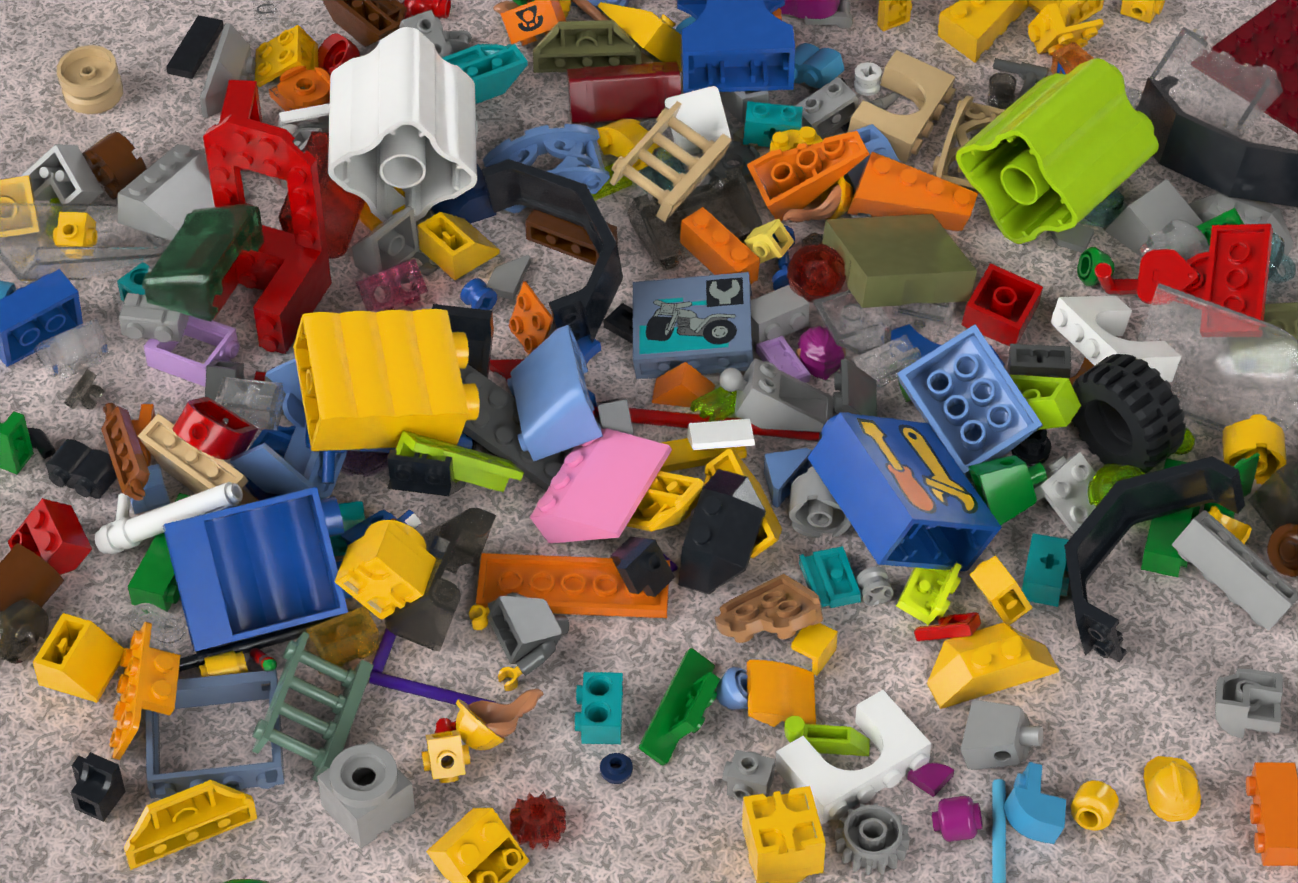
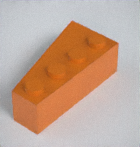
M871 152L863 168L847 214L858 215V213L870 214L871 217L933 214L944 229L962 231L971 216L978 193Z

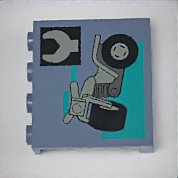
M749 272L633 282V364L636 379L657 378L684 362H687L701 374L722 373L727 368L747 371L754 360L750 300L752 291Z

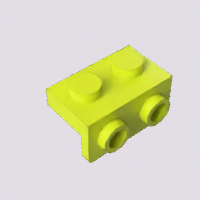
M956 562L950 570L914 568L896 607L927 625L936 616L942 618L951 601L947 600L949 593L952 595L961 582L962 578L958 577V573L962 565Z

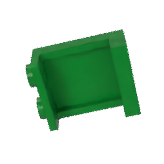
M13 411L4 424L0 423V469L18 475L34 452L24 415Z

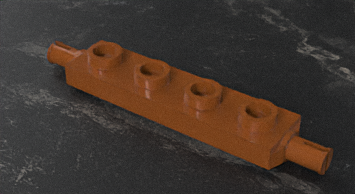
M114 403L105 404L106 407H103L106 416L101 430L121 491L134 500L140 501L144 499L143 496L145 497L143 488L147 484L150 475L128 410L120 406L116 407Z

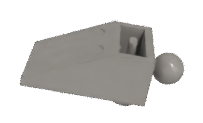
M754 358L744 375L736 368H727L720 374L719 382L721 387L729 392L737 391L734 415L741 419H750L751 424L761 429L822 432L825 423L833 417L832 396L778 370L770 362H762Z

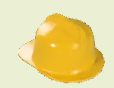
M1157 756L1148 761L1144 768L1143 778L1151 810L1158 817L1170 822L1189 820L1194 817L1200 809L1201 795L1197 775L1193 767L1181 758Z

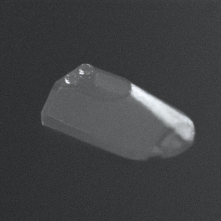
M0 203V259L21 282L28 284L58 269L63 272L68 280H85L170 254L176 250L177 244H179L119 224L118 205ZM59 212L88 213L96 221L98 233L96 245H93V247H57L53 241V231L58 225Z
M1158 284L1137 342L1166 341L1181 355L1173 381L1168 383L1171 385V391L1174 395H1177L1180 401L1179 407L1184 411V419L1223 432L1226 426L1249 419L1255 414L1265 415L1267 420L1280 426L1283 432L1298 422V341L1291 334L1272 324L1163 284Z

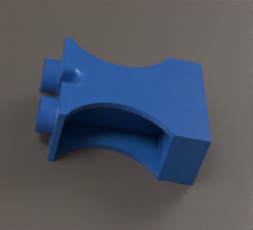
M677 0V9L690 14L696 19L695 22L681 29L683 93L716 86L719 92L794 90L795 41L793 25L781 21L772 14L775 10L785 5V0Z

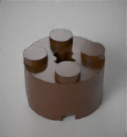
M116 131L108 134L82 153L98 183L104 186L106 193L113 200L118 198V193L147 169L142 157L136 159L132 151L136 149L133 144Z

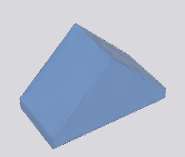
M803 448L764 454V475L774 507L778 508L791 493L793 481L798 476L806 473L811 467L807 457L812 450Z

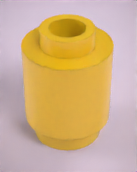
M233 650L205 657V664L199 666L201 677L248 672L243 651L235 653Z

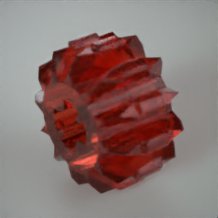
M543 791L539 797H534L529 792L527 801L517 798L516 808L511 809L509 816L511 821L510 831L513 836H517L519 844L523 845L529 841V846L534 850L537 843H542V846L547 850L549 840L559 843L560 833H564L566 830V811L563 806L559 805L556 796L546 799Z

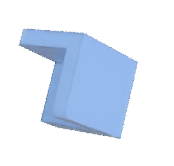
M159 464L148 466L150 475L147 484L143 488L145 491L144 499L136 501L131 498L130 500L135 514L170 504Z

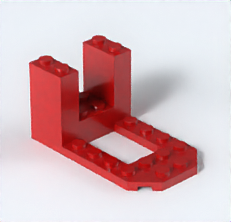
M231 114L220 124H215L208 128L203 135L217 222L173 283L176 298L186 299L188 312L214 321L238 284H242L250 289L263 290L264 292L253 307L259 347L269 352L276 351L286 354L296 339L302 314L313 313L332 284L316 158L308 150L302 152L293 143L295 138L286 129ZM240 168L287 181L294 234L248 221Z

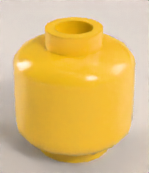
M1086 781L1080 785L1071 803L1073 819L1081 827L1088 830L1098 831L1105 829L1112 822L1119 806V798L1116 791L1102 781Z

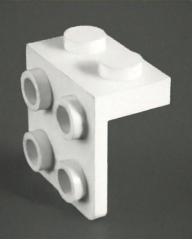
M716 86L669 97L665 100V107L668 109L677 101L680 102L682 105L676 118L708 141L713 140L716 142L722 134L731 139L720 93ZM671 128L675 144L691 155L700 153L699 147Z
M1081 452L1068 459L1064 456L1056 459L1048 466L1051 471L1047 474V480L1033 485L1037 501L1045 497L1073 534L1109 492V489Z

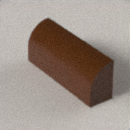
M19 543L0 562V657L64 582V579L52 566Z

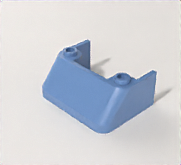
M294 358L268 370L265 375L286 393L283 401V412L286 418L296 426L284 458L278 455L266 443H263L231 457L230 463L266 493L285 495L317 487L321 500L332 494L348 451H345V453H335L334 484H323V452L311 451V448H307L305 444L307 423L296 360Z

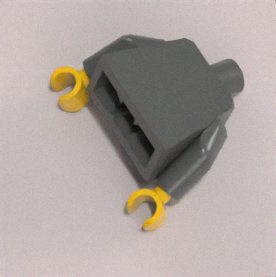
M515 592L499 596L498 599L488 603L486 608L482 605H473L469 610L473 629L482 630L486 628L489 620L509 663L517 664L514 669L504 667L499 671V682L508 677L513 678L504 685L505 691H512L517 688L519 676L522 674L526 676L542 665L555 652L558 641L562 635L568 633L570 627L568 618L566 616H554L547 601L544 599L528 598Z

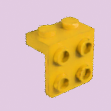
M1057 3L1046 5L1028 25V35L1030 40L1034 42L1038 54L1048 52L1050 56L1063 52L1065 47L1072 46L1073 50L1088 45V41L1098 34V30L1104 23L1102 19L1065 27Z

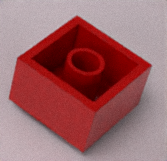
M990 263L966 305L961 325L966 328L976 325L982 335L1007 346L1018 344L1039 306L1044 287Z

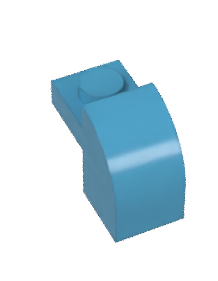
M1029 762L1022 774L1018 773L1016 776L1014 788L1004 803L1005 815L1011 826L1021 835L1032 840L1054 844L1065 828L1066 799L1040 793L1042 765Z

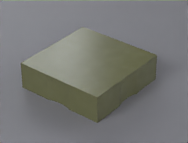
M933 214L826 219L821 251L833 268L844 278L847 288L862 308L901 306L912 303L965 302L971 298L977 270Z

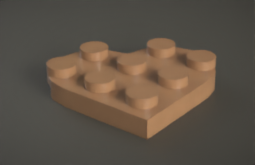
M782 574L721 605L719 608L721 614L714 618L717 629L722 635L734 637L737 643H744L751 640L753 634L763 630L777 633L779 639L791 638L796 634L797 630L822 622L823 614L819 596L814 591L789 576Z

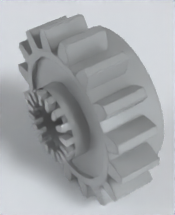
M878 803L866 806L860 804L859 808L855 810L850 808L848 810L847 818L840 817L839 826L835 830L836 852L842 853V862L844 864L850 861L853 862V871L856 872L860 867H865L866 875H870L872 868H877L878 872L882 875L885 872V866L888 865L895 870L897 868V861L905 860L906 850H909L908 825H902V816L895 815L891 811L892 808L878 806Z

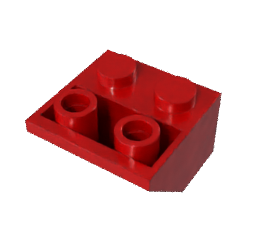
M43 498L7 541L11 549L17 543L29 549L52 566L60 575L77 569L92 550L72 506Z

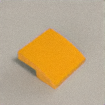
M750 659L747 662L749 717L772 727H775L782 721L785 722L790 716H799L804 720L805 724L816 725L813 672L775 661Z

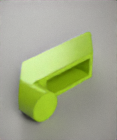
M790 716L785 721L784 733L790 743L804 736L814 749L821 754L869 756L870 739L852 727L805 724L804 720L799 716Z

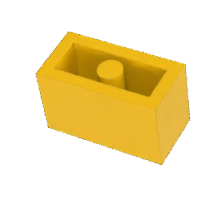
M996 556L981 562L975 571L969 574L986 601L1007 625H1011L1032 609L1031 604L1015 579Z

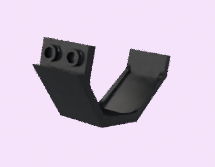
M1171 75L1159 81L1150 77L1147 78L1137 111L1144 113L1154 126V135L1157 138L1159 147L1153 157L1160 165L1228 197L1298 207V150L1252 143L1185 113L1169 95L1170 88L1177 85L1179 79Z
M510 159L482 169L490 206L494 213L514 205H524L579 225L586 230L599 255L586 286L579 291L548 303L554 318L553 324L555 329L569 325L576 341L588 335L591 343H593L623 280V273L617 242L587 185Z
M433 304L432 309L448 311L452 332H464L466 334L469 348L468 365L488 378L494 334L493 312L490 310ZM473 439L472 450H475L477 442ZM390 449L388 455L390 480L387 489L449 497L466 485V482L454 479L452 457L446 456L445 461L428 459L427 454H422V458H420V453H415L414 457L397 455V450Z
M1211 456L1117 481L1064 545L1076 624L1085 656L1094 649L1101 657H1110L1120 662L1127 654L1126 649L1120 647L1121 642L1124 640L1123 635L1116 630L1119 619L1088 603L1087 581L1128 530L1137 523L1207 503L1219 504L1239 514L1245 506L1240 473L1237 468Z

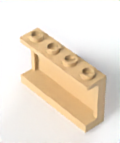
M159 413L138 435V438L160 467L195 494L231 482L238 484L243 493V498L237 506L259 501L242 489L248 482L245 475L224 460L210 456L181 439L172 429L174 424Z

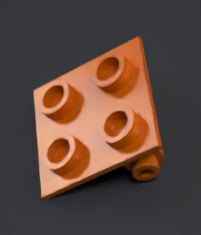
M523 281L508 326L510 331L523 345L524 350L530 354L550 336L548 334L554 318L527 282Z

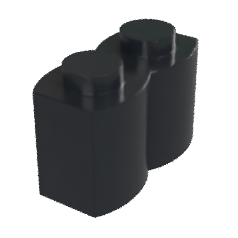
M67 439L46 463L49 479L53 484L58 487H64L65 485L75 489L79 495L86 498L90 496L100 499L117 479L110 454L101 450L91 449L85 444L72 439Z

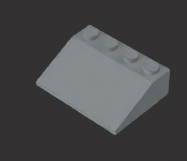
M175 145L118 193L119 224L177 243L208 235L217 222L206 155L201 151L191 149L187 145ZM243 186L246 201L250 196V191Z

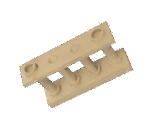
M678 101L670 109L665 107L656 120L657 123L625 158L620 156L611 168L614 171L610 180L613 186L623 176H626L658 199L657 203L661 206L656 216L664 222L669 219L719 163L732 141L725 134H722L716 142L713 140L708 141L677 119V113L682 105ZM668 127H671L703 150L702 154L704 155L701 158L698 156L693 157L662 133ZM653 143H656L688 166L687 170L689 172L687 174L683 172L679 174L647 150ZM640 159L670 180L674 188L671 191L669 189H662L632 166Z

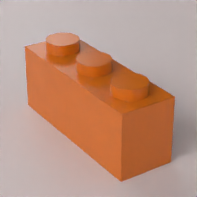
M704 207L681 220L680 243L714 275L749 272L751 284L758 280L760 258Z
M1255 762L1252 775L1246 777L1247 796L1253 797L1254 803L1250 806L1251 824H1257L1258 830L1254 837L1255 852L1261 853L1263 866H1298V777L1295 763Z

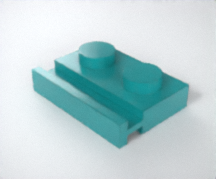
M843 546L816 551L811 556L799 555V565L807 587L819 596L822 607L829 606L830 608L861 602V593Z

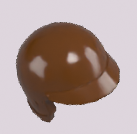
M1288 523L1280 526L1272 533L1268 542V558L1272 566L1285 576H1298V524Z

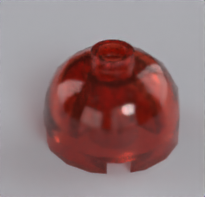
M826 244L803 246L794 253L787 267V281L790 289L798 296L803 297L808 303L818 304L830 300L839 293L846 279L843 258L835 249Z

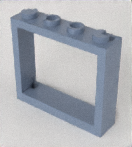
M275 669L270 672L256 671L180 679L177 682L175 709L269 699L270 705L278 685L277 671ZM145 709L146 775L151 799H164L208 780L216 781L238 791L254 787L269 789L275 785L285 784L283 747L272 742V762L160 774L159 713ZM279 714L274 729L282 732L281 715Z

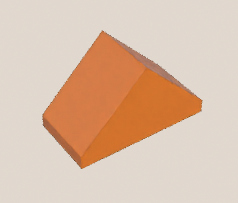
M684 362L656 378L652 403L711 410L715 384L687 362Z

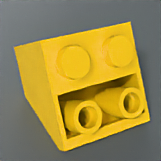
M439 212L417 225L419 249L453 280L459 279L500 254V249L464 218Z
M62 613L33 660L38 683L40 686L97 703L120 665L124 648L92 621Z
M472 808L426 851L442 875L452 883H507L530 862L493 808Z

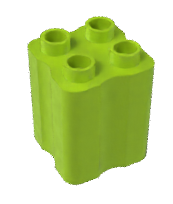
M1094 58L1079 64L1069 74L1055 73L1042 78L957 151L956 160L969 183L986 201L990 215L1001 233L1012 242L1022 244L1035 240L1044 231L1061 232L1075 227L1158 151L1159 145L1154 135V126L1151 120L1144 113L1132 107L1126 95L1124 77L1114 65L1103 59Z

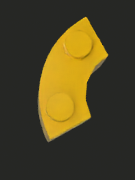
M628 118L596 128L600 136L597 142L603 155L611 154L618 158L620 156L625 158L649 132L640 125V121ZM653 143L647 150L661 161L671 158L670 153L656 143ZM639 159L632 167L639 171L650 166Z

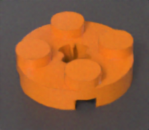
M306 66L293 67L281 75L279 85L277 84L278 97L285 106L293 110L329 103L330 75L319 67H315V70H306Z

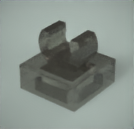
M87 369L72 389L64 404L75 409L81 401L86 409L92 410L97 402L91 399L90 395L100 398L104 393L100 386L92 385L97 375Z

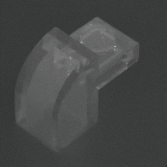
M1172 220L1161 231L1147 237L1148 240L1139 250L1143 257L1151 250L1173 249L1187 261L1196 254L1209 252L1210 246L1204 234L1196 226L1183 220Z

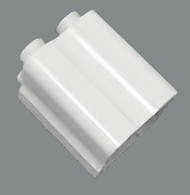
M411 27L397 29L380 40L377 47L367 55L352 58L336 68L330 76L328 174L330 178L346 192L353 193L366 201L371 213L382 222L392 216V211L405 205V208L408 206L413 208L416 222L426 216L427 212L437 203L455 199L473 188L477 182L475 83L472 78L457 65L450 64L442 59L437 53L435 45L419 30ZM394 187L402 188L405 192V197L399 194Z

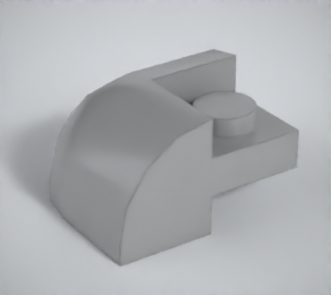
M1237 669L1234 675L1224 678L1219 677L1215 688V716L1220 727L1230 735L1241 739L1244 738L1245 729H1252L1263 733H1279L1283 674L1253 669Z

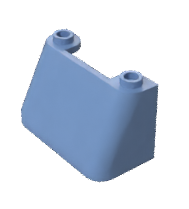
M569 325L556 329L511 371V378L507 379L509 389L512 395L515 396L522 433L517 435L523 452L529 451L533 461L603 437L601 426L597 423L592 412L594 411V406L588 395L584 373L588 372L587 363Z

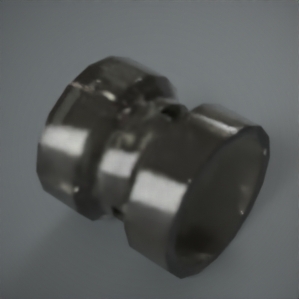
M1008 73L993 74L989 79L987 103L989 106L1006 110L1015 100L1016 79Z

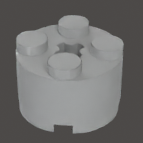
M810 467L806 473L798 476L793 481L790 493L789 519H791L792 527L795 531L807 537L820 538L821 533H833L832 537H836L849 529L850 521L814 467Z

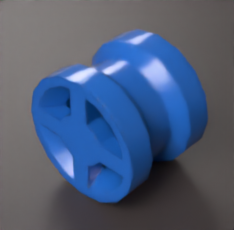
M475 278L463 287L460 298L466 305H471L473 309L490 310L496 304L497 293L492 288H487L486 283L482 279Z

